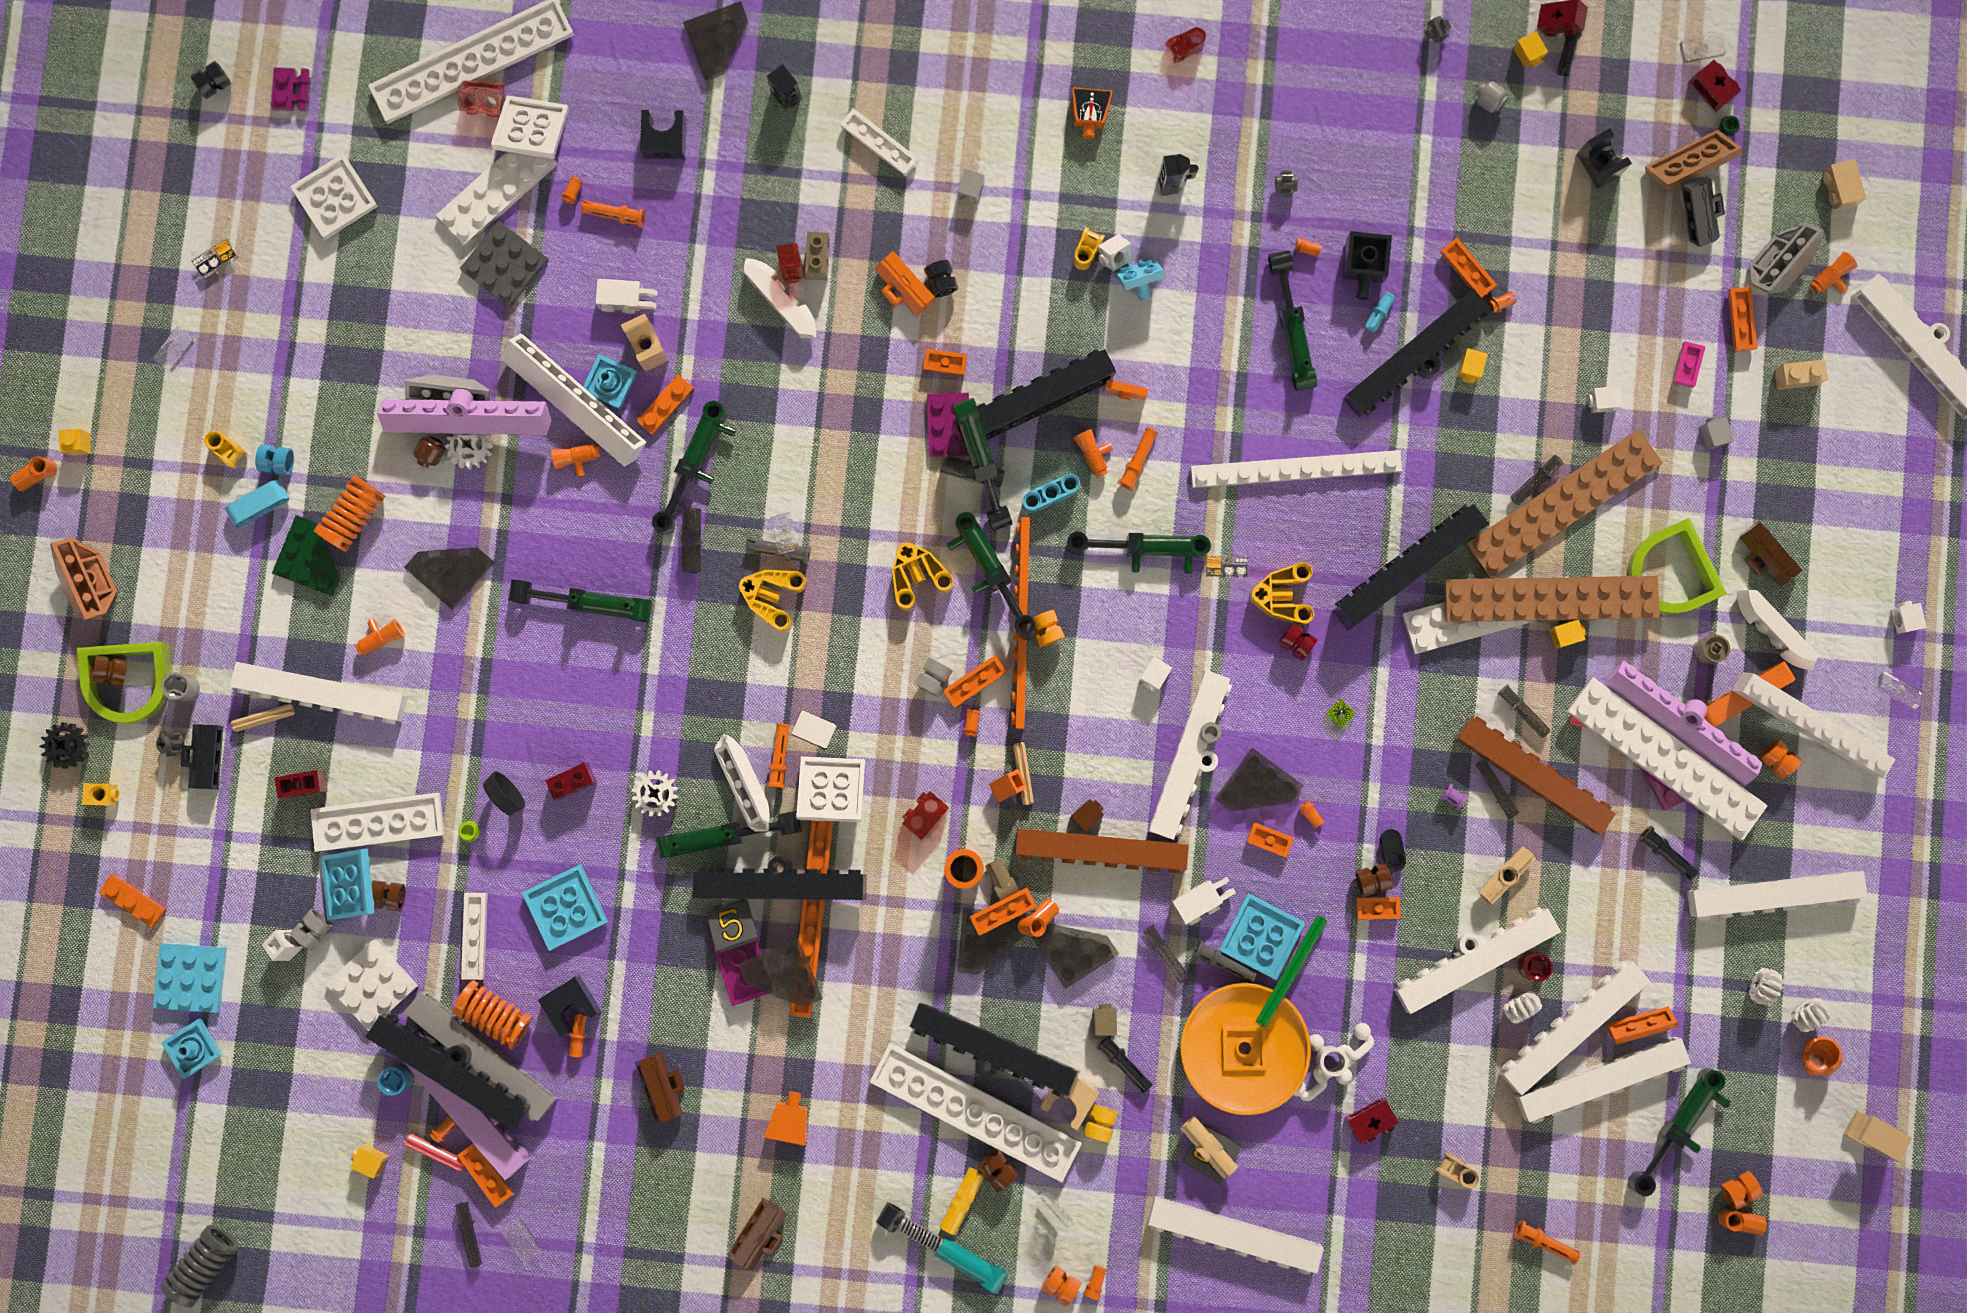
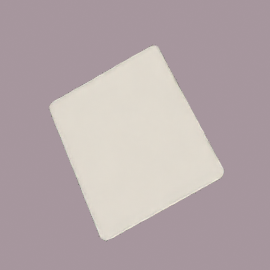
M801 711L792 734L827 748L836 725Z

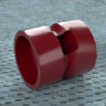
M1293 622L1277 645L1286 651L1292 650V655L1302 662L1313 649L1318 639L1310 633L1304 634L1303 628Z
M1528 952L1520 957L1518 970L1524 978L1542 982L1551 976L1553 964L1544 954Z

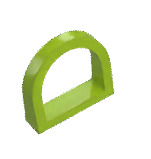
M1690 518L1644 539L1635 548L1629 560L1628 576H1642V564L1648 551L1657 543L1678 534L1706 589V593L1684 603H1668L1659 600L1660 614H1682L1727 594Z
M150 642L77 648L82 694L88 705L101 717L116 723L135 724L151 718L165 704L167 697L162 692L161 686L164 678L171 673L169 644ZM153 655L156 683L149 701L140 709L129 713H118L109 709L100 699L96 683L89 681L94 656L115 658Z

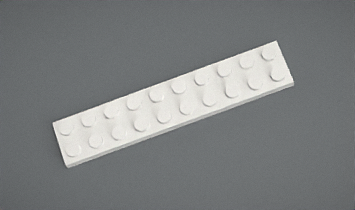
M546 0L368 86L385 121L389 124L572 37L574 33L558 1Z
M1594 677L1590 678L1566 711L1739 840H1744L1767 807L1765 803Z
M889 1043L870 1080V1083L1060 1182H1063L1082 1144L1080 1141L892 1043Z

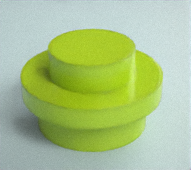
M465 821L459 826L458 835L465 842H473L479 837L480 828L473 821Z

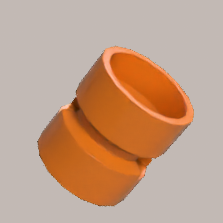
M1776 739L1761 752L1759 759L1767 766H1773L1772 771L1780 779H1784L1799 767L1802 760L1793 751L1788 752L1789 748L1782 740Z
M1749 1171L1738 1175L1736 1181L1731 1179L1720 1185L1726 1201L1735 1211L1746 1206L1748 1200L1754 1202L1763 1197V1191L1758 1181Z
M1055 1265L1044 1280L1041 1290L1049 1296L1055 1295L1056 1301L1067 1307L1078 1293L1082 1283L1073 1276L1067 1277L1066 1272Z

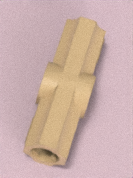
M1521 846L1503 866L1496 870L1490 880L1478 891L1479 895L1490 905H1493L1511 885L1517 883L1519 877L1536 860L1534 855L1524 846ZM1505 870H1509L1511 873V878L1507 882L1503 879Z
M1195 1116L1180 1128L1193 1142L1196 1150L1207 1162L1209 1161L1221 1177L1224 1179L1229 1177L1238 1168L1223 1150L1224 1147L1211 1133H1208Z

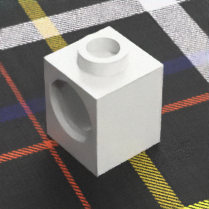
M1119 234L1098 246L1101 264L1107 266L1112 271L1133 260L1131 243Z
M1620 386L1594 388L1589 392L1587 405L1591 407V413L1611 412L1622 407Z
M1912 601L1898 603V608L1891 609L1897 634L1927 628L1921 603L1912 605Z
M1153 657L1140 678V681L1143 682L1142 686L1152 692L1154 689L1158 691L1172 667Z
M275 930L262 944L272 961H290L304 947L291 936L290 932L292 930Z

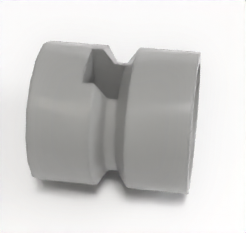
M928 658L923 667L925 672L919 675L915 685L939 697L944 688L943 681H948L953 671L945 665Z
M177 672L168 674L162 681L161 686L162 692L167 698L183 702L194 700L200 691L199 682L195 677Z
M310 909L303 917V923H298L290 934L302 946L313 950L320 942V935L325 936L333 925L320 912Z

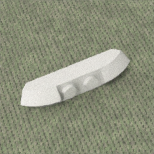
M746 258L744 273L754 287L801 339L816 337V326L810 310L806 305L797 307L799 305L798 301L792 295L787 296L784 292L785 287L778 279L774 281L778 273L763 262Z
M1757 590L1737 591L1740 610L1748 623L1755 622L1756 628L1771 639V644L1775 648L1782 650L1780 656L1788 663L1802 669L1813 670L1817 661L1816 651Z
M723 734L717 742L714 752L749 828L754 831H769L768 803L750 762L739 744L730 736Z

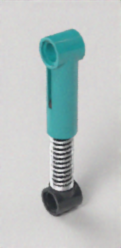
M890 1202L885 1204L876 1220L878 1225L893 1233L895 1231L902 1232V1234L905 1233V1236L912 1237V1240L915 1239V1242L919 1241V1244L922 1243V1246L925 1245V1248L929 1247V1250L932 1249L935 1257L978 1281L987 1290L995 1294L999 1293L1009 1275L1004 1269L985 1261L946 1237H936V1234L933 1235V1232L929 1233V1230L926 1231V1228L923 1229V1226L919 1227V1224L916 1225V1222L913 1223V1220L909 1221V1218L904 1216L905 1212L901 1208Z

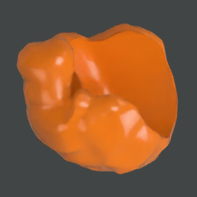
M1822 1036L1807 1039L1801 1056L1804 1062V1071L1811 1077L1831 1076L1840 1068L1844 1059L1842 1049L1836 1040Z

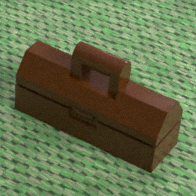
M1760 520L1739 536L1752 552L1744 561L1757 576L1767 570L1779 585L1782 586L1802 572L1799 565ZM1759 555L1766 563L1763 567L1754 559L1756 556Z
M662 1052L635 1061L655 1122L662 1123L683 1114L676 1094L685 1090L679 1070L668 1071ZM670 1076L672 1077L675 1085L674 1089L671 1088L670 1082L668 1080V1077Z
M762 1198L728 1252L731 1261L747 1270H753L764 1252L773 1255L784 1237L777 1230L787 1216L786 1211L767 1199ZM771 1236H773V1238H772V1240L770 1241L769 1245L766 1246V1244H767V1242L769 1241V1239L771 1238Z

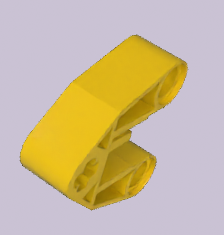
M907 542L899 546L892 569L896 602L898 607L904 611L911 610L915 606L916 601L903 568L907 567L914 584L921 583L926 580L918 561L922 560L930 579H932L939 592L948 593L954 585L951 574L930 552ZM904 549H907L908 551H913V553H910V558H907L906 555H901L904 554ZM945 577L950 580V584L948 587L943 588L939 586L938 581ZM904 595H909L912 601L909 605L905 606L900 603V598Z
M1302 562L1271 572L1251 590L1249 595L1250 601L1269 617L1289 623L1294 622L1301 626L1308 624L1314 618L1312 607L1305 604H1272V601H1292L1293 596L1292 588H1272V586L1305 583L1312 576V567ZM1298 568H1303L1306 571V578L1298 577ZM1259 590L1265 594L1261 600L1258 599L1259 596L1256 597L1255 595ZM1299 610H1305L1308 613L1307 620L1299 618Z
M764 570L741 579L739 589L750 609L780 632L789 630L792 625L790 616L774 606L758 601V597L777 604L782 592L763 586L764 582L781 589L799 593L805 590L807 586L804 575L797 571ZM793 578H802V584L799 587H793L791 585ZM749 582H752L754 589L753 591L750 589V592H747L745 585H750ZM785 616L787 618L786 625L782 627L777 626V618Z

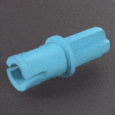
M1385 292L1378 305L1373 307V313L1365 324L1368 331L1375 332L1383 318L1388 316L1387 312L1396 300L1393 294Z

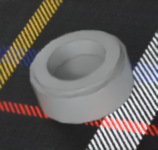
M1208 722L1200 729V737L1205 743L1212 744L1221 738V728L1216 723Z

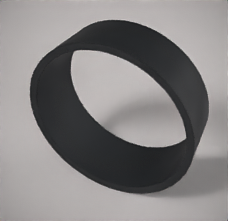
M494 771L483 783L487 796L506 815L511 816L525 808V801L519 790L500 772Z

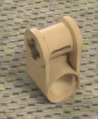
M1445 1151L1442 1163L1435 1170L1468 1189L1476 1187L1479 1183L1478 1173L1462 1163L1463 1161ZM1466 1172H1471L1472 1180L1465 1183L1463 1175Z

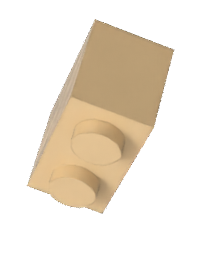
M1855 159L1832 164L1823 171V181L1828 187L1829 202L1833 205L1834 210L1855 206L1867 199Z
M1825 359L1783 364L1774 370L1777 390L1817 386L1828 380Z

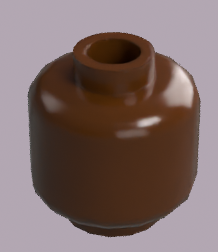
M428 435L427 437L420 438L413 454L419 465L429 468V466H437L445 453V448L440 439Z

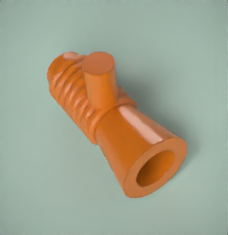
M1842 252L1831 266H1828L1812 279L1810 284L1811 290L1819 294L1834 285L1839 293L1845 292L1847 287L1840 278L1842 275L1857 268L1856 260L1849 253Z
M1092 429L1075 436L1073 439L1083 451L1092 474L1096 478L1107 474L1108 467L1102 455L1112 451V445L1107 443L1097 448Z
M593 443L572 447L571 449H551L555 470L574 463L577 477L585 475L583 462L593 461L597 457H601L599 445H594Z
M372 619L367 622L371 634L358 640L355 648L361 656L364 654L368 655L388 642L404 638L405 633L396 619H393L381 630L376 620Z

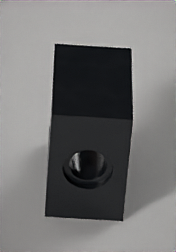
M641 110L640 151L644 159L686 158L687 119L683 110L675 111L674 124L666 131L655 130L653 128L654 121L649 110Z
M1611 128L1588 140L1576 154L1597 189L1620 177L1632 164L1629 157L1621 160L1615 154L1611 145V139L1614 137ZM1597 159L1603 160L1605 165H1600Z
M580 975L538 999L559 1037L572 1031L571 1026L566 1020V1011L570 1005L578 1004L582 1006L590 1018L602 1012Z

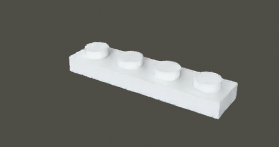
M854 108L841 122L840 126L905 177L918 162L916 156Z
M464 893L461 979H485L488 893Z

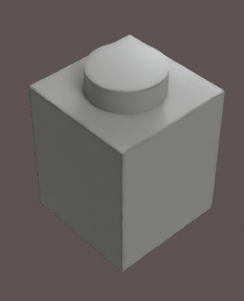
M965 168L957 189V198L965 204H977L985 182V175Z
M1718 416L1706 419V423L1700 426L1707 451L1728 445L1734 441L1727 417L1719 419Z

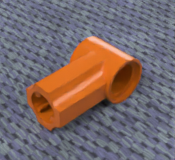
M34 457L27 466L12 474L10 480L19 491L23 492L44 478L53 477L57 472V465L50 459ZM45 464L44 470L41 471L42 465Z
M1046 898L1029 916L1020 918L1018 922L1019 932L1023 935L1034 937L1043 935L1046 925L1059 914L1058 905L1051 899Z
M1729 1208L1721 1209L1717 1215L1719 1224L1732 1231H1741L1761 1236L1766 1231L1767 1223L1764 1216L1735 1211ZM1731 1215H1733L1734 1220L1731 1224H1729L1728 1219Z

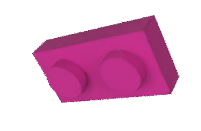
M1687 341L1682 343L1672 383L1691 388L1696 386L1705 346Z

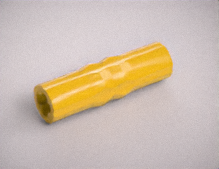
M971 1167L968 1168L939 1226L944 1231L956 1235L984 1179L981 1172Z

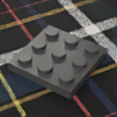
M498 220L459 269L510 308L549 259Z

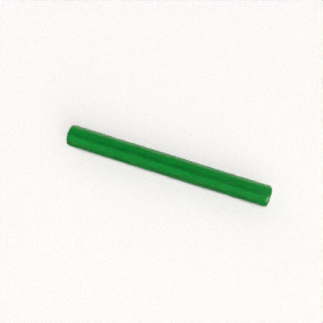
M1317 916L1257 1017L1256 1023L1261 1027H1266L1327 924V920L1322 916Z

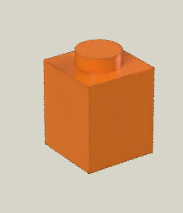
M1019 769L989 784L992 794L996 797L998 803L1028 788Z

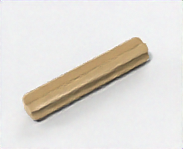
M287 704L233 720L231 726L233 731L239 732L295 714V710L292 704Z
M1019 742L1013 745L1016 766L1028 787L1021 791L1022 804L1030 805L1034 803L1026 749L1024 742Z

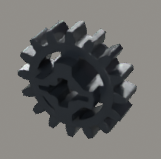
M61 722V725L54 724L53 730L47 729L46 733L48 736L41 737L45 744L40 745V748L45 749L41 756L48 757L46 763H53L55 768L68 769L69 765L76 767V761L83 762L84 759L81 756L82 754L88 755L89 752L85 750V747L90 746L89 743L84 741L88 738V735H81L84 729L76 728V724L70 723L68 725L65 722ZM62 732H70L69 734H65L64 736L60 735V733ZM65 755L70 757L65 760L60 759L61 757L64 758Z

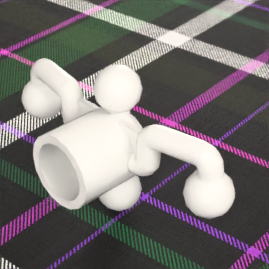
M1359 1023L1355 1026V1037L1365 1041L1355 1052L1348 1045H1341L1338 1048L1334 1046L1324 1047V1040L1320 1035H1311V1050L1318 1052L1316 1056L1317 1066L1313 1072L1318 1084L1306 1092L1305 1083L1302 1082L1293 1096H1299L1304 1101H1311L1326 1089L1327 1080L1332 1076L1336 1077L1339 1084H1349L1352 1081V1073L1347 1068L1348 1062L1361 1059L1374 1045V1039L1370 1035V1027L1365 1023ZM1330 1052H1335L1339 1058L1338 1064L1331 1069L1325 1068V1056Z

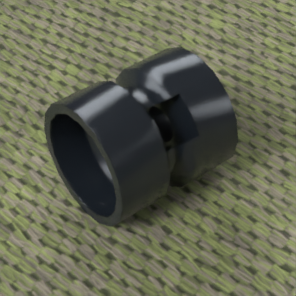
M213 61L205 66V71L199 70L190 76L195 86L206 99L217 94V89L223 90L232 84L217 61Z
M949 260L936 261L924 268L927 281L932 282L929 287L935 298L950 295L958 290L959 287L955 277H951L953 270Z

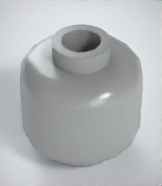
M1490 81L1486 85L1483 83L1476 92L1478 95L1477 104L1490 113L1499 112L1508 100V97H1506L1507 90L1494 81Z

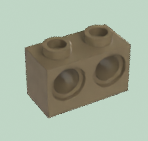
M807 232L805 267L807 280H828L830 250L828 233Z

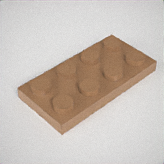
M1716 130L1646 165L1645 173L1666 190L1671 191L1681 186L1682 183L1693 180L1741 156L1742 147L1719 130Z

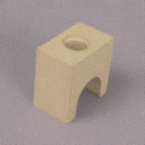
M645 314L621 324L636 353V358L645 372L669 361L652 324ZM644 342H652L649 349H642Z
M1080 1078L1077 1079L1071 1095L1064 1096V1098L1072 1100L1075 1104L1076 1110L1070 1119V1126L1075 1130L1079 1129L1099 1095V1091ZM1050 1088L1039 1104L1040 1108L1046 1112L1056 1099L1061 1098L1052 1094L1053 1090Z
M1855 1111L1844 1132L1845 1136L1878 1155L1897 1162L1901 1161L1912 1140L1910 1136L1872 1115L1868 1117L1859 1111Z

